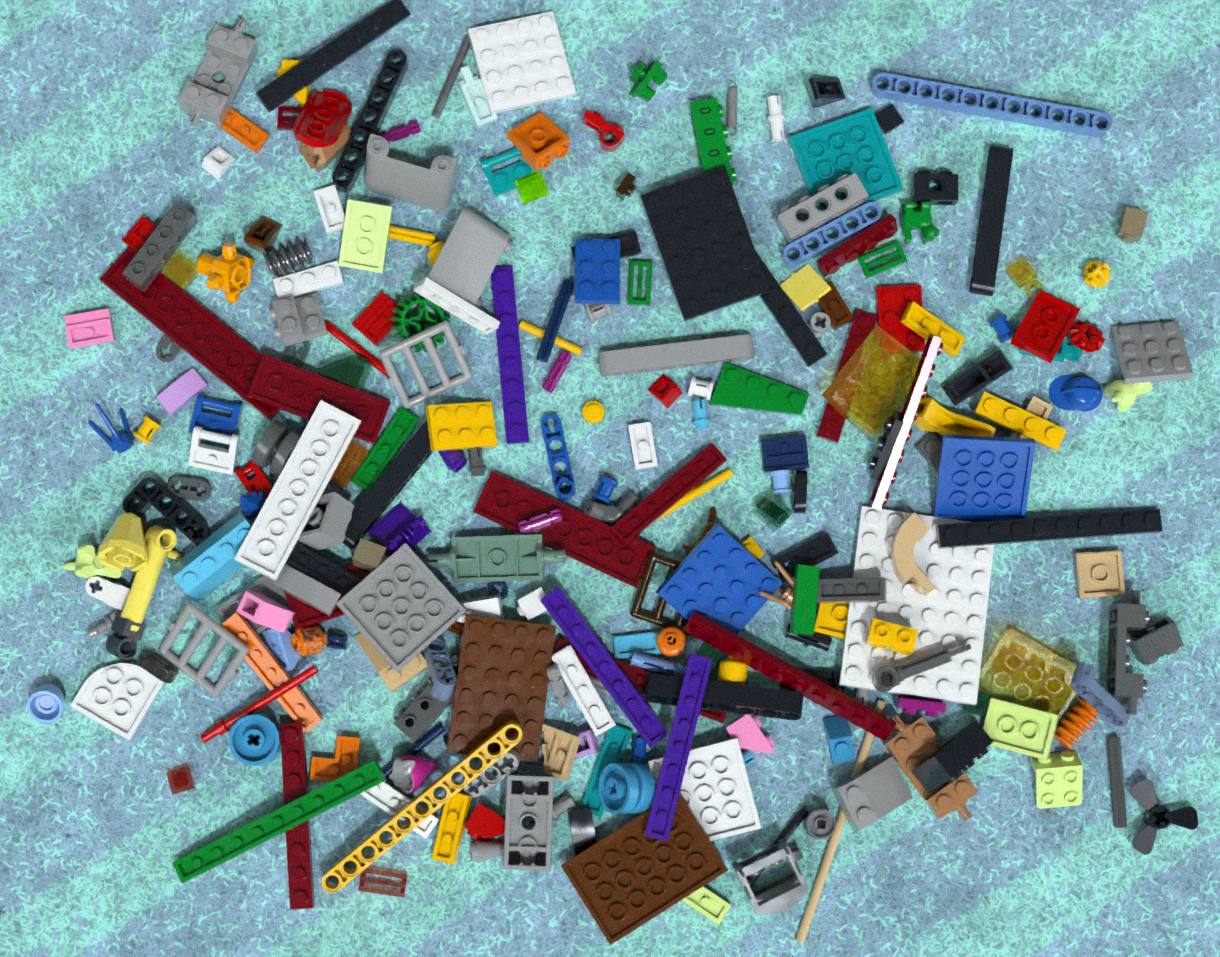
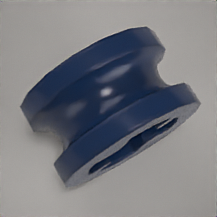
M492 581L488 587L489 596L493 595L492 591H494V588L492 587L497 584V586L505 588V590H502L504 594L501 596V600L505 599L508 595L507 584L504 581Z
M328 635L330 641L326 644V647L341 650L347 649L345 642L348 641V638Z

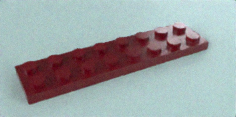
M491 472L473 513L523 535L520 533L518 522L525 519L529 521L531 517L545 512L549 514L551 510L559 509L562 515L561 522L555 524L551 522V525L535 531L531 529L530 533L527 534H543L544 546L552 550L565 549V556L637 589L638 580L642 578L650 553L655 552V546L635 538L624 547L610 531L612 526L496 472Z

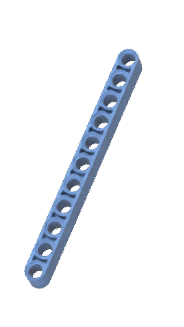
M878 73L871 84V92L878 98L1091 137L1104 136L1112 125L1111 117L1104 112L890 73ZM884 82L887 88L880 89L876 83ZM906 86L909 92L902 93L898 87ZM920 90H928L931 96H922ZM942 94H949L952 100H944ZM964 98H971L974 101V104H966L964 102ZM985 102H993L996 108H988ZM1007 106H1015L1018 112H1010ZM1031 109L1037 110L1038 113H1039V116H1038V117L1032 116V115L1030 114L1029 110H1031ZM1051 114H1058L1061 117V120H1054ZM1074 117L1080 118V119L1082 120L1083 124H1082V125L1076 124V123L1073 121V118H1074ZM1096 121L1102 122V123L1104 124L1105 128H1104V129L1098 128V127L1095 125V122H1096Z

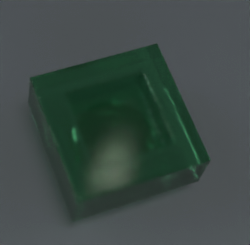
M703 642L696 655L713 659L709 672L711 673L723 653Z
M978 690L977 704H963L961 709L983 718L992 695Z

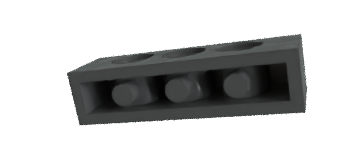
M175 202L122 274L125 279L145 293L197 223L195 215Z

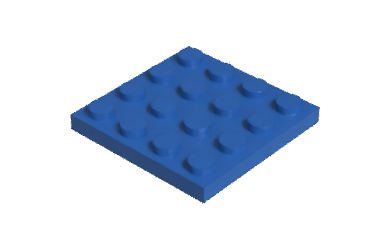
M943 434L933 517L971 522L1025 519L1035 440Z
M716 523L656 590V593L687 621H689L693 612H696L737 635L768 601L759 592L763 591L773 595L783 583Z

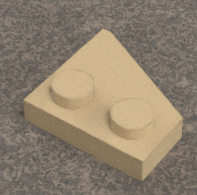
M543 723L542 731L544 732L545 743L542 744V753L545 758L543 762L544 774L562 781H568L581 737Z

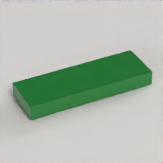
M795 565L790 633L814 635L820 569L818 566Z

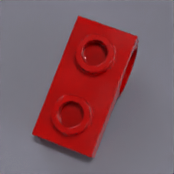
M587 110L583 116V124L600 133V146L604 151H615L625 139L623 129L615 123L609 124L600 113L596 111L592 113ZM606 136H613L616 140L609 144L603 139Z

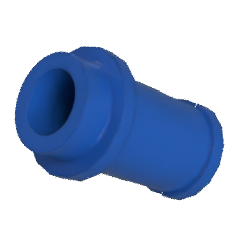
M633 738L632 759H630V762L648 763V760H646L647 743L644 739Z

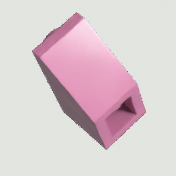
M246 591L236 612L251 621L282 633L286 632L295 613L259 591Z
M744 715L725 728L731 739L738 738L741 749L765 754L774 752L772 748L775 745L768 734L763 735L759 729L762 725L754 715Z

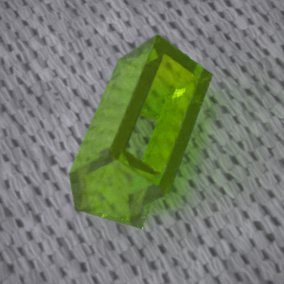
M540 171L514 181L523 205L549 195Z

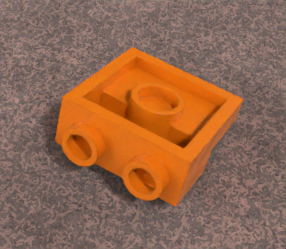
M542 112L537 113L507 132V139L521 151V158L535 171L540 167L542 169L548 168L553 159L556 157L563 158L569 151L570 137Z

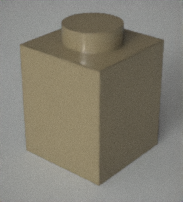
M1126 206L1121 214L1116 237L1121 238V241L1133 244L1138 242L1142 238L1148 212Z
M361 538L352 558L353 566L373 572L389 556H387L386 547Z

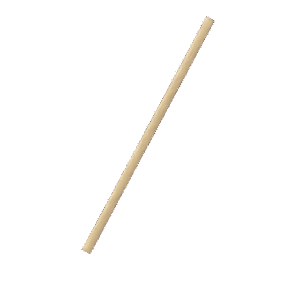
M877 700L874 711L882 714L886 703ZM866 731L851 777L862 772L874 739V735ZM841 807L836 819L835 832L830 837L795 939L801 943L805 942L847 819Z

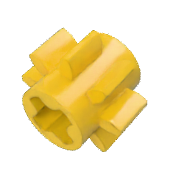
M1100 260L1091 261L1084 268L1083 274L1085 277L1083 280L1088 286L1092 285L1094 288H1101L1109 282L1111 277L1109 271L1111 268L1106 262L1101 263Z

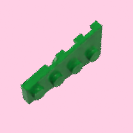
M725 362L709 405L801 416L809 393Z

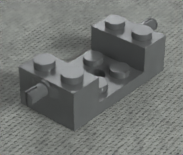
M1131 590V604L1118 603L1109 607L1106 691L1115 699H1127V714L1137 715L1138 698H1142L1143 693L1147 691V680H1144V674L1125 673V669L1129 668V656L1126 655V646L1130 644V633L1127 631L1144 629L1145 625L1149 623V611H1146V605L1140 604V590Z

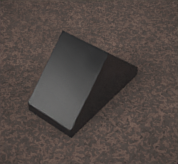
M812 77L808 80L806 89L813 109L846 99L839 78Z

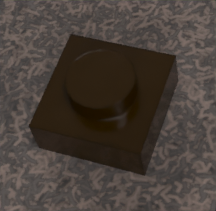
M628 173L616 189V196L622 201L626 196L631 197L636 190V177Z

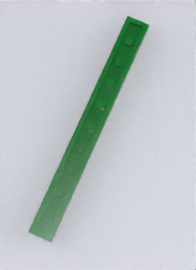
M373 760L172 862L181 883H185L387 780L378 761Z

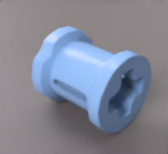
M790 470L770 472L774 484L772 495L792 493L788 478Z

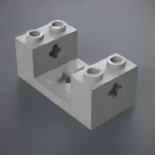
M507 775L504 870L551 871L554 777ZM527 816L533 817L536 822L535 827L531 830H526L522 826V820Z

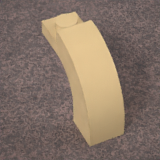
M914 512L902 524L893 539L891 563L894 573L902 585H905L910 580L912 588L918 594H923L926 597L935 586L916 566L913 552L916 543L928 533L930 528Z

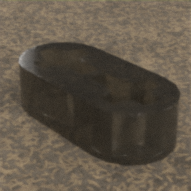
M308 340L303 341V345L306 348L304 350L300 349L297 355H295L297 348L294 346L295 344L289 345L281 361L290 364L292 359L295 358L293 365L302 368L310 352Z
M142 649L137 658V663L140 667L162 682L172 683L179 672V669L152 649Z

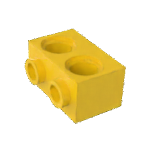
M873 618L869 624L865 645L910 656L914 650L918 630Z

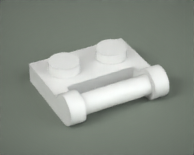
M195 426L192 434L189 466L233 475L240 435L232 434L230 436L203 430V427ZM206 439L229 444L230 446L229 449L202 444L200 440Z

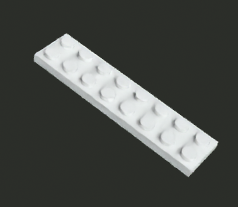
M320 400L234 559L235 561L274 581L277 580L359 428L361 420Z

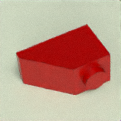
M479 803L464 827L468 829L466 833L476 840L480 837L486 839L505 834V819Z

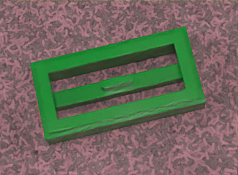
M899 241L857 258L866 279L907 262ZM891 249H897L896 252L868 264L864 262ZM897 256H900V259H898V260H896V261H893V262H891V263H889V264H886V265H884V266H881V267H879V268H877V269H874V270H872V271H870V272H869V270H868L869 268H871V267H873V266H876V265L881 264V263H883V262H885V261H888V260L893 259V258H895V257H897Z
M630 260L628 305L650 306L652 261ZM634 265L639 266L637 300L632 299ZM643 266H648L646 300H641Z

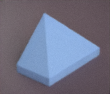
M274 629L264 631L268 649L287 672L293 670L299 654L292 648V633L288 630L285 633Z

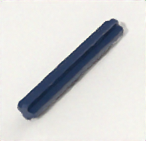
M562 281L536 359L540 362L547 363L574 287L572 281Z

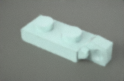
M469 66L460 68L459 76L461 81L458 83L459 89L476 128L497 121L496 114L490 115L481 79L477 75H472Z

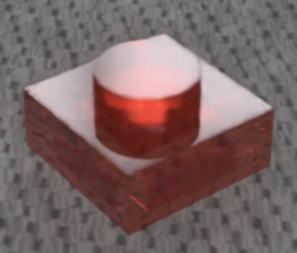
M190 766L166 772L172 795L196 788Z

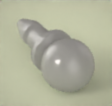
M122 611L112 612L109 618L105 617L104 622L97 625V627H93L86 636L95 637L107 630L113 632L111 627L116 615L121 616Z

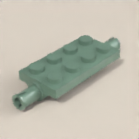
M543 534L452 537L451 551L442 554L429 553L428 560L438 561L428 562L429 568L449 567V569H452L453 583L545 580V564H565L566 557L557 558L556 556H564L566 552L565 549L545 550L543 548Z

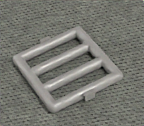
M447 321L434 325L379 352L380 359L389 376L387 379L391 387L394 386L405 409H409L461 385L473 377L463 355L465 351L461 343L458 344ZM441 332L444 333L462 372L461 375L452 379L449 378L431 339L432 336ZM423 341L442 382L429 389L410 348ZM400 351L403 352L421 391L420 394L411 398L408 397L390 359L391 355Z
M188 603L177 621L171 623L168 628L170 632L161 644L158 652L211 695L218 697L230 679H234L238 674L239 670L237 668L249 652V647L195 604ZM194 615L202 624L179 658L169 649L190 616ZM210 628L220 638L197 672L187 662ZM228 642L238 652L217 684L214 685L205 676Z

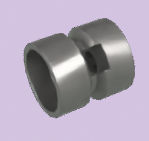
M813 810L806 816L804 828L812 838L826 839L835 832L836 819L828 810Z

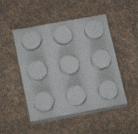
M1179 321L1112 326L1111 335L1124 384L1192 378L1193 371Z

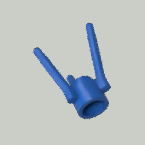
M96 403V409L113 434L111 439L92 421H88V424L111 447L113 452L117 451L118 454H121L134 445L132 440L135 438L130 431L123 408L119 409L125 433L122 430L116 431L104 410Z

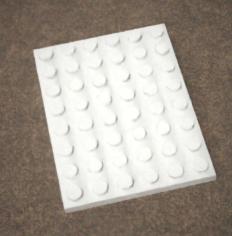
M862 506L852 578L885 577L886 602L849 603L839 686L878 691L873 686L872 677L881 667L902 666L944 649L950 652L970 644L972 649L951 657V662L909 677L887 693L976 705L994 545L938 549L937 525L970 522L917 514L930 528L928 533L916 543L913 552L916 566L935 586L925 597L923 594H918L912 588L910 580L905 585H902L896 577L891 563L893 539L902 524L913 513L886 509L878 510ZM875 618L917 629L918 633L913 653L907 656L865 645L871 620ZM887 674L880 675V681L883 684L889 685L891 683V679Z

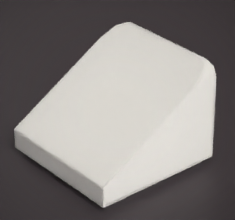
M217 146L204 157L202 168L219 179L235 158Z

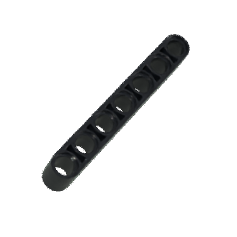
M394 49L387 55L335 168L332 179L336 189L340 192H349L354 187L366 161L367 143L370 134L378 135L406 74L408 60L402 50ZM395 59L403 60L401 65L396 66L392 64ZM387 78L394 79L391 85H385L383 82ZM377 98L385 99L382 105L374 104ZM369 117L376 119V122L372 125L365 123ZM360 137L367 138L366 143L362 145L357 144L356 141ZM350 157L358 158L357 163L353 165L348 164L347 160ZM343 176L348 177L349 181L346 184L338 183L339 178Z
M990 145L969 289V293L992 297L994 293L1013 148Z
M427 420L353 509L352 518L348 523L345 539L342 542L349 549L352 550L357 546L360 539L366 535L367 531L370 530L433 453L430 447Z
M648 674L645 679L643 699L651 703L677 706L684 677ZM707 680L701 709L785 720H799L802 718L804 696L800 692Z

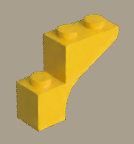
M932 398L920 399L918 407H920L919 415L916 420L912 421L921 431L939 432L942 436L943 434L993 437L996 431L989 424L948 411Z

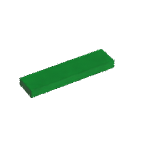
M401 406L351 479V482L368 492L391 464L419 423L420 418Z

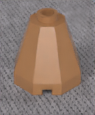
M346 124L338 140L333 145L328 147H312L301 142L302 145L298 146L310 168H315V171L318 173L325 169L342 151L352 133Z

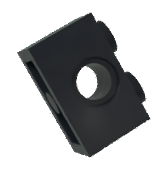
M926 170L917 171L911 178V202H916L915 205H921V202H931V205L955 206L958 202V174H952L951 171H941L939 174H930V171ZM929 184H937L940 187V191H932Z

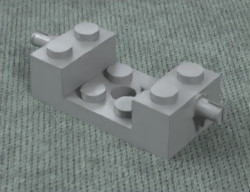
M239 19L234 30L215 24L206 42L208 51L193 81L187 80L178 98L180 109L192 114L188 120L191 125L197 126L199 119L202 118L222 127L258 53L256 40L242 34L247 25L246 21L243 20L242 22V19ZM217 75L226 77L222 83H216L213 79Z

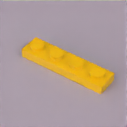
M985 391L974 412L1028 439H1034L1035 442L1054 451L1059 449L1067 431Z

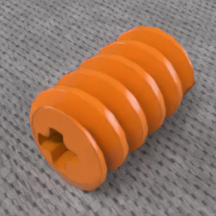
M1083 699L1078 700L1079 706L1074 705L1072 707L1074 714L1071 712L1066 713L1068 720H1060L1062 727L1057 726L1056 734H1054V738L1061 745L1072 751L1074 748L1071 742L1080 743L1077 735L1085 737L1086 734L1083 729L1092 730L1089 722L1098 723L1095 716L1099 715V713Z

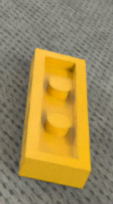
M914 301L908 304L900 321L926 340L930 333L941 337V342L943 343L942 351L952 358L958 355L966 338Z
M457 793L445 803L431 859L456 864L472 799L471 796Z

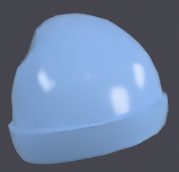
M45 684L38 687L27 700V709L31 717L43 723L56 721L61 717L65 708L63 693L58 686L53 684Z

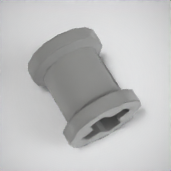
M818 312L812 316L809 328L814 335L823 336L827 333L831 320L827 314ZM818 321L820 323L823 321V328L821 326L816 327V322Z

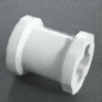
M692 376L688 396L694 394L706 397V400L710 401L714 381L707 382Z

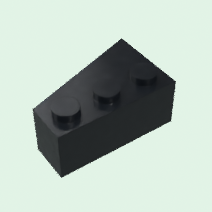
M975 720L964 727L936 753L931 754L924 763L914 768L911 772L924 789L930 793L947 781L951 784L961 776L959 771L963 769L965 772L975 764L973 761L975 757L980 759L989 752L987 747L993 743V740Z

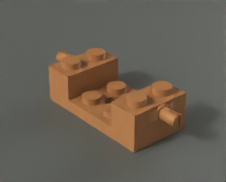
M898 714L891 718V720L896 722L895 727L898 731L895 736L883 745L937 819H942L950 812L956 810L964 821L971 818L973 815L964 804L978 790L965 773L959 771L961 776L950 784L947 781L928 793L911 772L942 747L935 738V732L924 717H919L908 725L904 724Z

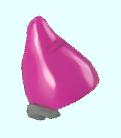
M405 755L394 759L392 774L389 777L395 787H400L405 793H411L418 790L425 779L432 772L438 770L439 765L418 755Z

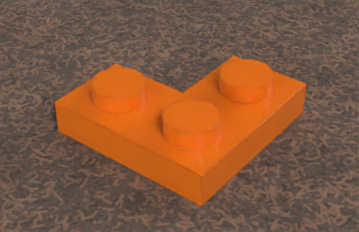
M337 736L335 759L312 757L310 780L332 782L358 769L361 738Z

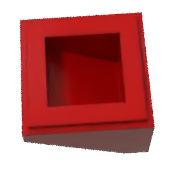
M664 374L648 389L666 408H669L682 394L678 385Z

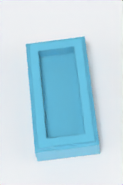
M658 631L613 636L615 659L631 658L633 651L649 656L660 655L661 653L656 644Z

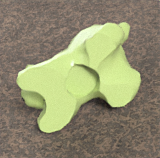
M1123 379L1108 383L1104 391L1106 395L1112 396L1111 402H1117V409L1120 412H1126L1131 408L1139 395L1148 393L1153 389V384L1151 382L1124 384Z
M91 545L80 546L77 549L75 561L63 565V569L75 570V574L81 578L89 579L96 575L120 578L122 576L121 571L102 564L100 561L101 556H98V552Z

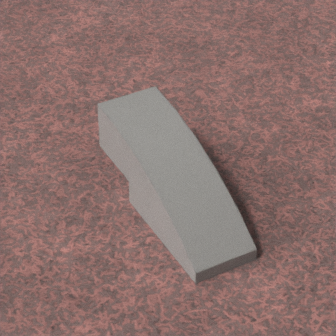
M284 565L277 580L271 581L272 585L328 616H331L337 606L336 603L342 597L340 593L287 565Z

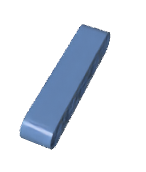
M868 202L788 244L783 251V263L791 268L797 267L863 232L879 221L882 214L881 207L875 202ZM865 211H874L876 213V217L868 218L865 214ZM852 220L856 223L857 227L850 229L846 226L845 222ZM834 231L838 237L830 239L827 237L826 232ZM814 241L817 243L818 248L814 250L809 249L806 243ZM794 251L798 254L799 258L791 260L787 257V253Z

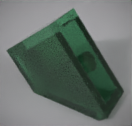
M358 355L356 358L349 356L320 368L318 373L320 376L363 392L372 371V366L368 364L369 360Z
M771 496L769 499L764 497L756 505L758 510L755 512L757 517L773 533L793 513L791 509L774 496Z

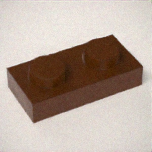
M829 281L827 284L831 290L819 298L817 304L822 312L829 316L831 320L830 325L835 331L853 321L854 317L832 281Z

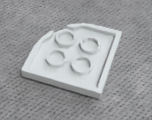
M118 663L109 665L89 676L70 706L131 741L166 681L134 664Z

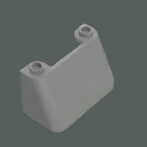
M370 134L367 143L364 177L365 185L369 191L435 211H443L448 208L460 174L456 158L445 155L437 156L433 160L430 169L388 157L390 148L388 141L381 136Z
M464 207L427 278L479 309L483 302L479 298L503 252L507 254L513 244L510 241L511 236L475 212Z

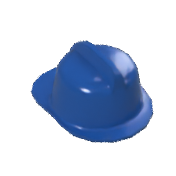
M1081 375L1059 376L1050 384L1048 391L1049 398L1056 407L1073 411H1091L1098 407L1103 396L1102 388L1095 379Z

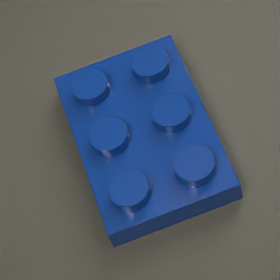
M575 238V304H620V239Z

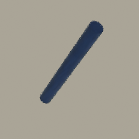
M441 724L437 725L399 757L416 755L446 730ZM393 762L382 770L385 778L392 774Z

